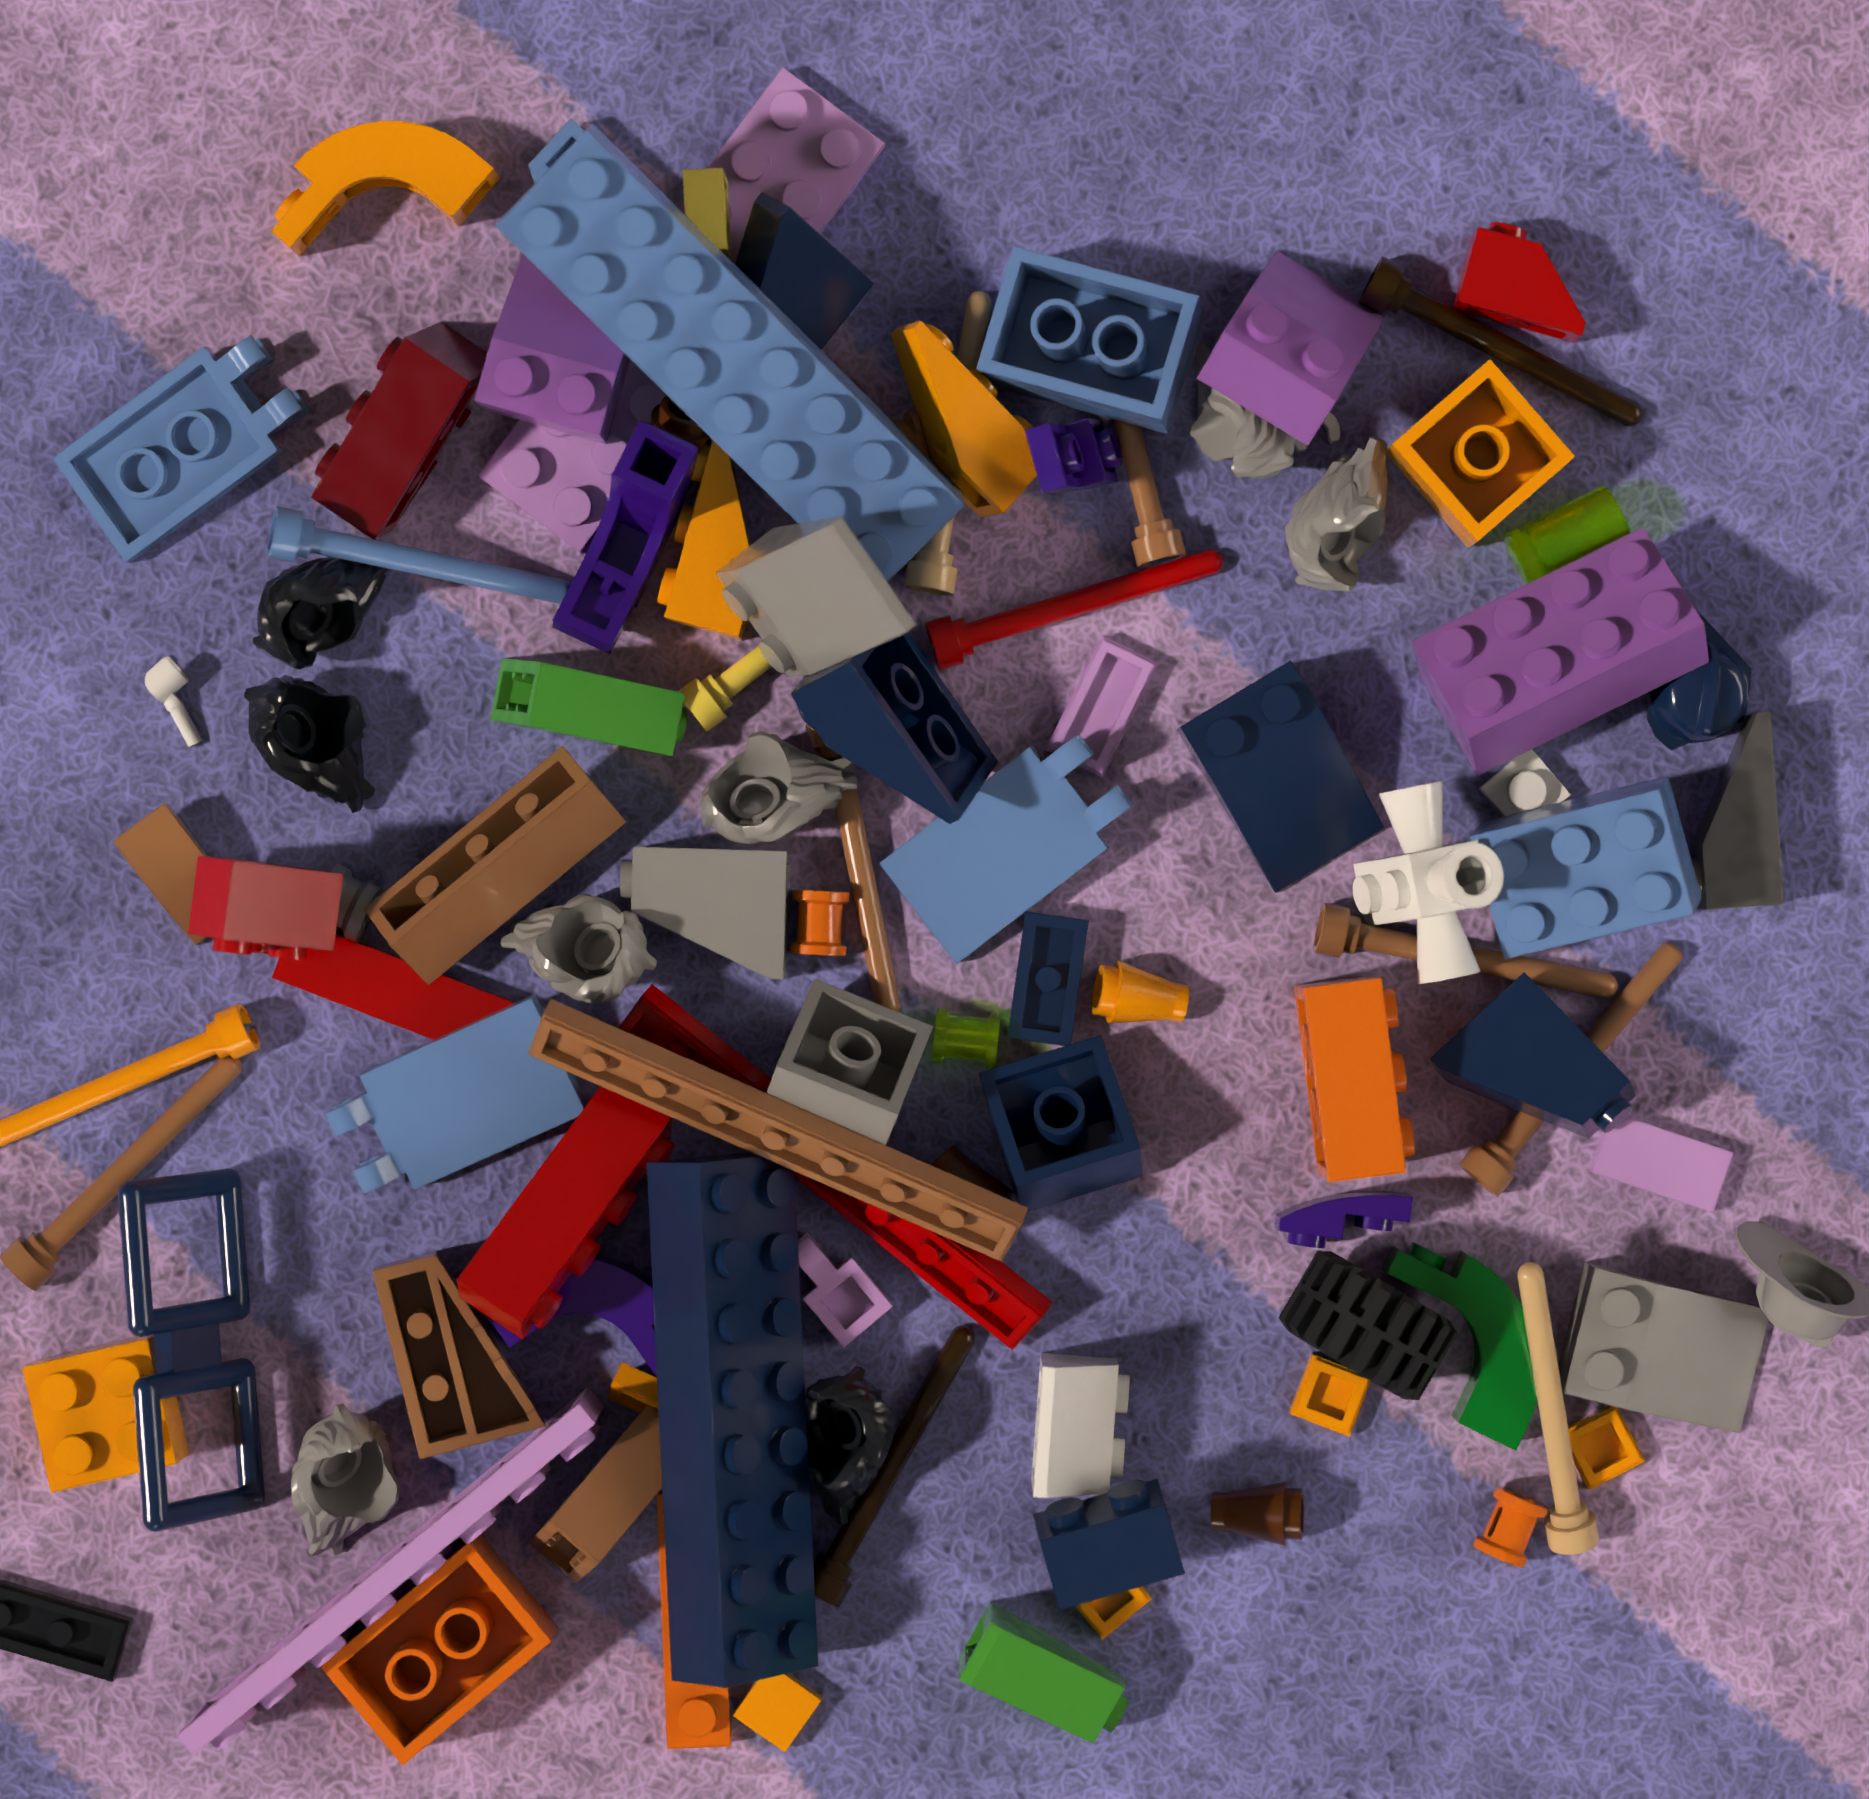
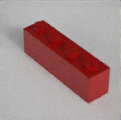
M600 1086L457 1278L459 1297L522 1340L533 1325L540 1329L544 1328L562 1302L563 1296L557 1292L571 1273L581 1277L597 1256L601 1245L595 1241L609 1222L618 1226L632 1209L638 1197V1194L633 1189L647 1171V1162L668 1160L675 1146V1143L670 1141L672 1117Z

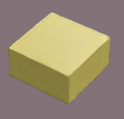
M724 169L682 170L685 216L731 260L728 181Z

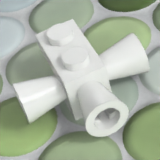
M1442 781L1380 793L1379 796L1404 855L1353 864L1356 876L1353 882V897L1358 910L1364 916L1365 924L1373 926L1417 919V984L1443 981L1481 972L1456 911L1482 908L1491 904L1497 898L1504 880L1503 868L1498 856L1489 847L1478 843V840L1443 846Z

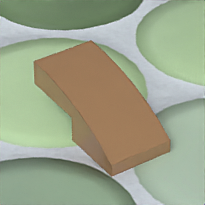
M163 803L113 840V842L175 922L195 945H199L209 937L188 934L198 856H211L205 854L169 804Z

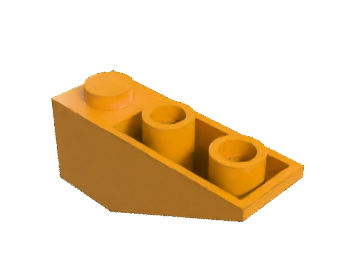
M921 320L897 327L891 333V337L932 461L963 491L964 502L979 517L1005 513L1037 476L1025 430L1034 427L1024 418L1018 415H1011L996 399L998 393L994 385L981 373L971 369L968 370L953 355L954 347L952 342L938 328L930 324H924Z
M712 440L711 446L705 445L697 456L691 480L701 484L695 506L684 505L681 510L674 542L684 544L678 568L666 567L657 603L667 606L664 617L668 621L742 641L747 621L737 617L725 602L722 590L726 587L716 572L747 549L751 543L732 458Z

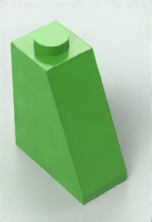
M502 658L490 720L654 754L673 756L675 745L679 744L684 737L688 716L686 708L683 707L685 693L544 662Z
M991 1601L959 1656V1680L1093 1744L1102 1728L1110 1733L1114 1730L1129 1702L1128 1698L1121 1695L1125 1689L1123 1676Z

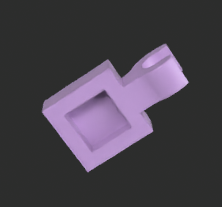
M808 1232L798 1239L799 1266L816 1284L802 1295V1298L838 1342L845 1347L893 1307L892 1303L852 1255L836 1267Z

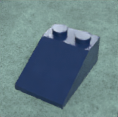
M909 632L813 675L804 676L790 694L797 703L798 711L804 722L817 731L827 747L948 824L962 817L998 762Z
M1291 660L1177 729V732L1274 893L1384 828L1324 714Z

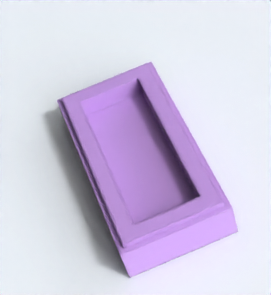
M1101 635L1045 751L1053 753L1075 735L1080 734L1094 755L1078 767L1103 778L1158 663Z
M1626 1117L1610 1132L1604 1133L1602 1131L1589 1171L1714 1213L1733 1152Z

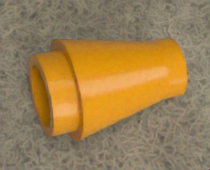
M1119 960L1115 962L1114 966L1101 964L1096 972L1091 998L1092 1014L1105 1016L1107 1023L1165 1020L1182 1022L1186 1016L1189 1003V986L1172 982Z

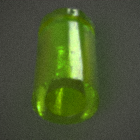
M1601 485L1524 524L1522 531L1516 528L1506 533L1504 538L1509 557L1523 582L1528 584L1630 534V529L1614 496L1605 485Z

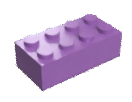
M1644 527L1412 640L1420 676L1477 776L1709 663L1705 624Z

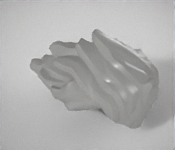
M1205 342L1195 345L1196 357L1194 358L1196 378L1211 354ZM1197 379L1198 412L1197 420L1193 422L1190 435L1197 441L1203 454L1214 461L1233 457L1231 470L1236 478L1268 479L1278 475L1282 469L1292 466L1293 457L1291 455L1294 452V437Z
M1370 437L1365 449L1358 448L1352 458L1349 454H1343L1338 457L1337 461L1331 463L1327 472L1318 483L1296 500L1292 509L1291 520L1285 526L1286 543L1289 547V558L1298 573V576L1295 578L1297 584L1320 590L1347 592L1353 591L1356 587L1355 584L1360 578L1356 561L1384 532L1388 479L1385 462L1387 444L1384 440Z
M763 731L752 733L747 739L746 750L728 760L725 766L719 769L702 791L699 807L703 827H714L727 840L737 843L751 844L780 841L792 831H798L801 825L820 816L823 809L835 808L839 799H842L843 790L857 789L860 783L857 776L852 774L855 766L845 757L829 761L800 750L794 745L781 740L776 734H768Z
M589 894L578 895L568 900L565 905H558L531 913L525 920L513 919L509 924L510 934L502 936L500 942L502 948H516L518 953L530 958L529 964L532 970L538 976L547 980L553 990L565 993L577 1001L587 1003H602L620 997L626 987L634 985L639 980L644 969L654 970L657 964V960L650 956L646 950L647 939L637 914L627 910L622 912L613 902Z
M343 1403L335 1406L331 1415L316 1423L305 1433L299 1447L298 1461L292 1469L291 1493L295 1516L301 1517L308 1542L311 1543L308 1552L315 1556L320 1555L326 1550L334 1555L341 1554L344 1539L368 1522L374 1523L375 1521L383 1520L398 1502L401 1492V1486L395 1477L391 1463L392 1453L390 1444L385 1439L386 1431L380 1427L377 1420H369L362 1414L352 1413Z

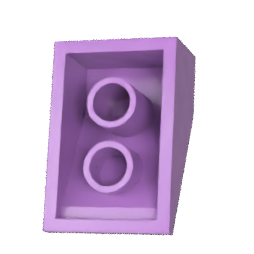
M1276 250L1225 328L1196 379L1308 446L1356 369L1385 315L1359 303V299Z
M522 254L490 342L474 401L486 411L607 444L630 358L543 272Z

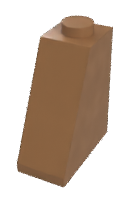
M647 1405L634 1418L528 1542L575 1584L602 1561L662 1488L659 1414L653 1408Z

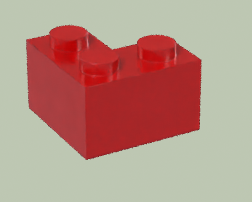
M198 856L188 934L213 938L212 950L251 955L252 953H261L278 958L306 960L308 948L333 951L343 874L264 862Z

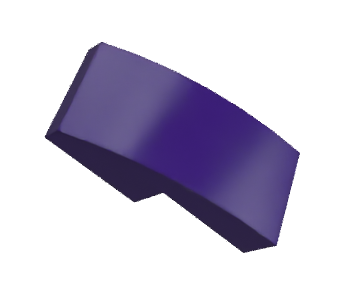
M1086 418L1067 425L1046 423L1025 430L1042 493L1071 492L1119 482L1115 467L1123 463L1121 448L1113 429L1108 428L1104 430L1102 420Z
M1357 1191L1319 1197L1277 1213L1274 1227L1278 1231L1288 1232L1287 1243L1325 1248L1327 1237L1343 1239L1346 1214L1355 1215L1354 1226L1379 1231H1392L1394 1220L1410 1222L1413 1197L1408 1193L1390 1191Z

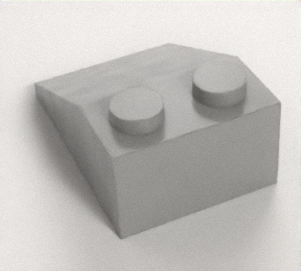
M841 516L774 527L716 572L726 587L722 590V595L729 608L741 620L750 621L762 638L759 648L765 659L775 670L780 673L786 672L789 677L813 675L907 633L916 625Z
M1585 1262L1558 1364L1562 1392L1626 1410L1740 1433L1769 1320L1759 1306Z

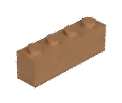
M562 745L364 908V910L390 947L430 985L624 825L626 821Z

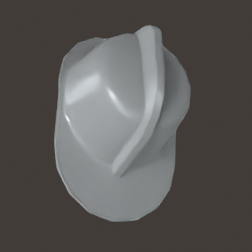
M1746 1221L1738 1226L1736 1240L1740 1250L1749 1262L1760 1271L1756 1289L1759 1306L1768 1320L1779 1329L1816 1347L1825 1348L1831 1343L1836 1333L1841 1330L1848 1319L1866 1318L1869 1316V1288L1855 1276L1826 1262L1812 1251L1767 1224Z

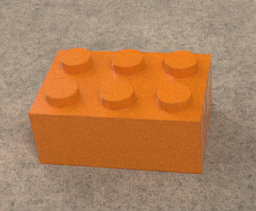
M1374 976L1294 985L1318 1175L1329 1183L1406 1173L1405 1157L1415 1156V1143L1410 1118H1404L1403 1114H1399L1396 1093L1407 1091V1081L1402 1053L1396 1054L1390 1048L1388 1028H1395L1399 1025L1394 989L1383 987L1382 978Z
M482 1534L467 1545L463 1542L445 1558L447 1561L418 1586L413 1584L395 1599L397 1602L370 1626L366 1627L364 1625L346 1640L347 1644L320 1666L402 1766L551 1643L559 1630L557 1624Z

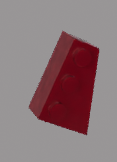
M442 321L406 336L404 339H401L399 336L396 337L379 359L377 369L383 372V375L373 392L365 390L348 412L346 422L352 427L341 445L334 443L317 465L315 475L321 478L311 498L371 539L376 540L392 531L437 465L438 461L435 459L455 425L461 429L472 413L466 407L478 388L488 352Z

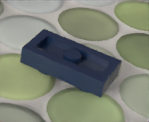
M1025 911L1007 1038L1060 1046L1071 1044L1089 920Z

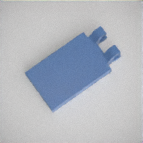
M250 335L220 359L216 357L211 348L202 347L52 458L125 562H133L282 454L284 451L273 436L287 429L311 412L297 390L292 392L290 388H286L270 399L265 405H262L244 379L251 377L275 360L261 339L255 340Z
M1080 734L1075 735L1045 760L1039 756L1033 746H1030L983 783L959 820L948 824L938 817L879 863L956 964L1107 850L1109 845L1098 831L1133 805L1120 786L1116 785L1088 807L1065 777L1094 755Z
M535 994L363 1071L359 1077L366 1091L331 1107L332 1110L325 1113L335 1136L344 1134L370 1120L385 1150L383 1153L360 1162V1167L353 1170L363 1194L377 1189L405 1173L413 1189L416 1190L573 1120L580 1115L587 1102L574 1074L528 1054L544 1013Z

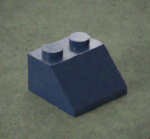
M1101 1035L979 1073L1001 1155L1017 1203L1027 1207V1212L1143 1176L1141 1148Z
M1138 1479L1126 1480L1111 1487L1108 1493L1084 1500L1075 1497L1064 1498L1050 1504L1045 1511L1033 1514L1039 1543L1059 1610L1185 1574L1158 1479L1147 1482Z

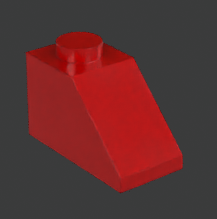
M1491 222L1489 229L1478 227L1471 236L1452 307L1465 314L1575 343L1583 335L1586 322L1542 245L1526 240L1528 232L1514 225Z

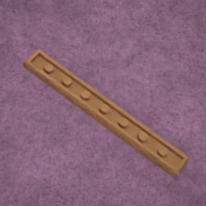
M550 999L541 1017L528 1052L529 1055L996 1260L1003 1261L1028 1210L1027 1207L553 999Z

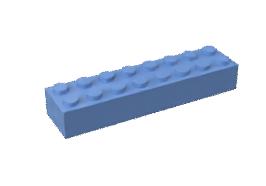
M594 124L567 149L495 225L797 523L841 516L887 582L965 506L963 491Z

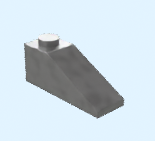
M1757 712L1746 715L1693 842V859L1691 860L1702 896L1696 910L1784 905L1771 712Z

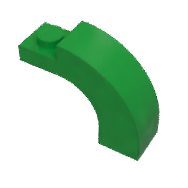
M1415 1242L1411 1243L1407 1252L1392 1246L1382 1269L1387 1274L1455 1307L1463 1316L1470 1329L1474 1344L1473 1368L1451 1416L1458 1423L1516 1451L1527 1430L1537 1402L1523 1308L1520 1301L1499 1276L1463 1251H1460L1451 1272L1448 1273L1442 1270L1447 1258Z

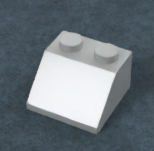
M1041 1353L1031 1477L1033 1497L1054 1498L1105 1494L1110 1489V1477H1122L1125 1439L1113 1438L1115 1413L1127 1414L1130 1376L1118 1374L1119 1364L1116 1358Z

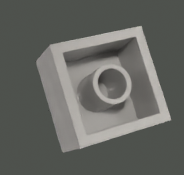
M814 978L776 1065L767 1094L886 1145L933 1026Z

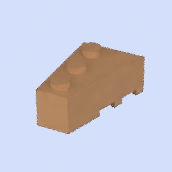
M437 1251L374 1267L372 1272L419 1459L546 1426L543 1415L473 1306L459 1297L457 1281Z

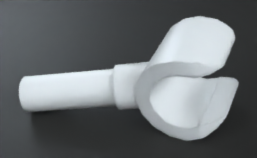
M166 656L147 671L145 686L158 701L164 704L166 710L173 717L188 747H191L202 741V738L183 702L175 694L189 681V678L170 657Z

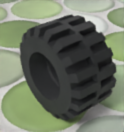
M1332 1251L1316 1252L1278 1317L1286 1330L1387 1391L1407 1400H1419L1458 1334L1450 1320Z

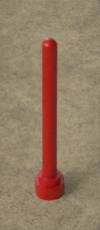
M1209 549L968 623L965 622L964 617L952 621L950 615L925 622V627L930 644H933L934 647L933 654L939 671L964 664L963 657L974 654L973 647L1217 574L1223 569L1225 560L1220 551Z

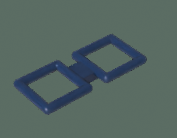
M226 1168L125 1182L118 1190L128 1328L137 1337L154 1335L157 1374L138 1378L133 1385L143 1523L148 1530L159 1532L257 1510L265 1501L255 1367L250 1360L245 1358L222 1362L219 1324L242 1320L250 1312L240 1176L235 1170ZM216 1196L224 1297L153 1309L145 1205ZM231 1386L238 1488L168 1503L160 1399Z

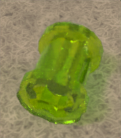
M938 1007L932 1062L942 1063L947 1058L983 1062L986 1069L996 1068L1001 1013L991 1012L989 1017L985 1018L950 1014L947 1008Z

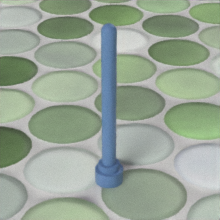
M279 506L275 508L267 543V557L294 562L296 556L308 558L309 553H315L561 604L571 585L568 580L316 528L314 520L303 518V511Z

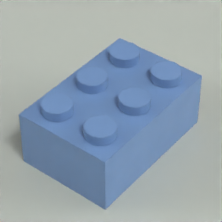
M1013 246L976 370L985 376L994 387L1169 434L1205 312L1199 295Z
M1668 775L1483 821L1470 835L1471 841L1478 840V843L1493 850L1502 864L1504 873L1503 886L1499 895L1489 904L1504 959L1693 915L1702 899Z

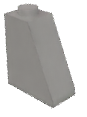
M633 847L632 860L621 861L620 896L621 898H631L632 912L769 979H786L789 851Z

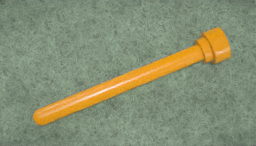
M237 1003L214 1014V1021L206 1024L205 1032L1 1119L0 1147L217 1054L220 1059L230 1055L236 1060L259 1050L260 1041L255 1029L247 1033L244 1026L246 1023H251L247 1010L241 1003Z

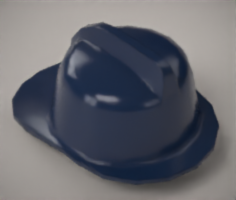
M1697 609V613L1705 624L1709 663L1647 692L1646 696L1647 721L1654 736L1669 750H1674L1688 743L1711 741L1729 732L1736 724L1743 722L1747 712L1752 668Z

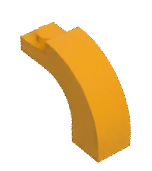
M404 121L364 123L349 127L327 137L307 151L293 165L311 182V185L305 192L296 189L282 202L274 216L279 222L271 232L300 257L347 202L360 193L380 187H399L416 192L460 226L500 180V177L492 166L464 143L432 127Z

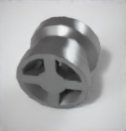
M336 864L331 872L343 874L337 927L342 929L345 938L359 942L371 922L364 908L383 894L384 885L373 880L365 883L360 882L352 877L350 869Z

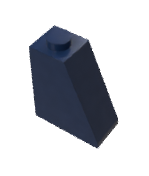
M763 192L754 201L735 265L822 350L874 283L791 207Z
M1525 972L1429 1058L1437 1073L1446 1082L1588 1139L1599 1129L1604 1133H1608L1616 1128L1632 1111L1633 1106L1629 1102L1636 1096L1631 1081Z

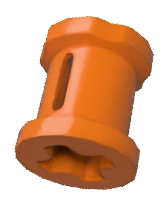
M793 889L792 899L799 902L797 941L790 943V953L846 956L847 946L841 944L843 904L849 902L850 892Z
M1496 1486L1492 1494L1497 1499L1483 1535L1477 1536L1472 1546L1503 1562L1524 1568L1528 1559L1524 1553L1538 1519L1546 1518L1549 1508L1514 1491Z

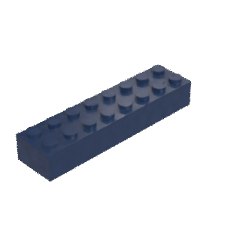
M732 1153L647 1162L672 1681L727 1688L817 1667L818 1647L794 1171L754 1153Z

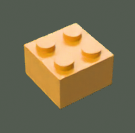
M1491 359L1387 449V456L1467 548L1484 537L1575 457Z
M154 1335L133 1337L46 1357L22 1367L51 1493L139 1473L133 1385L142 1376L157 1374ZM177 1396L160 1399L165 1467L175 1465L190 1455Z

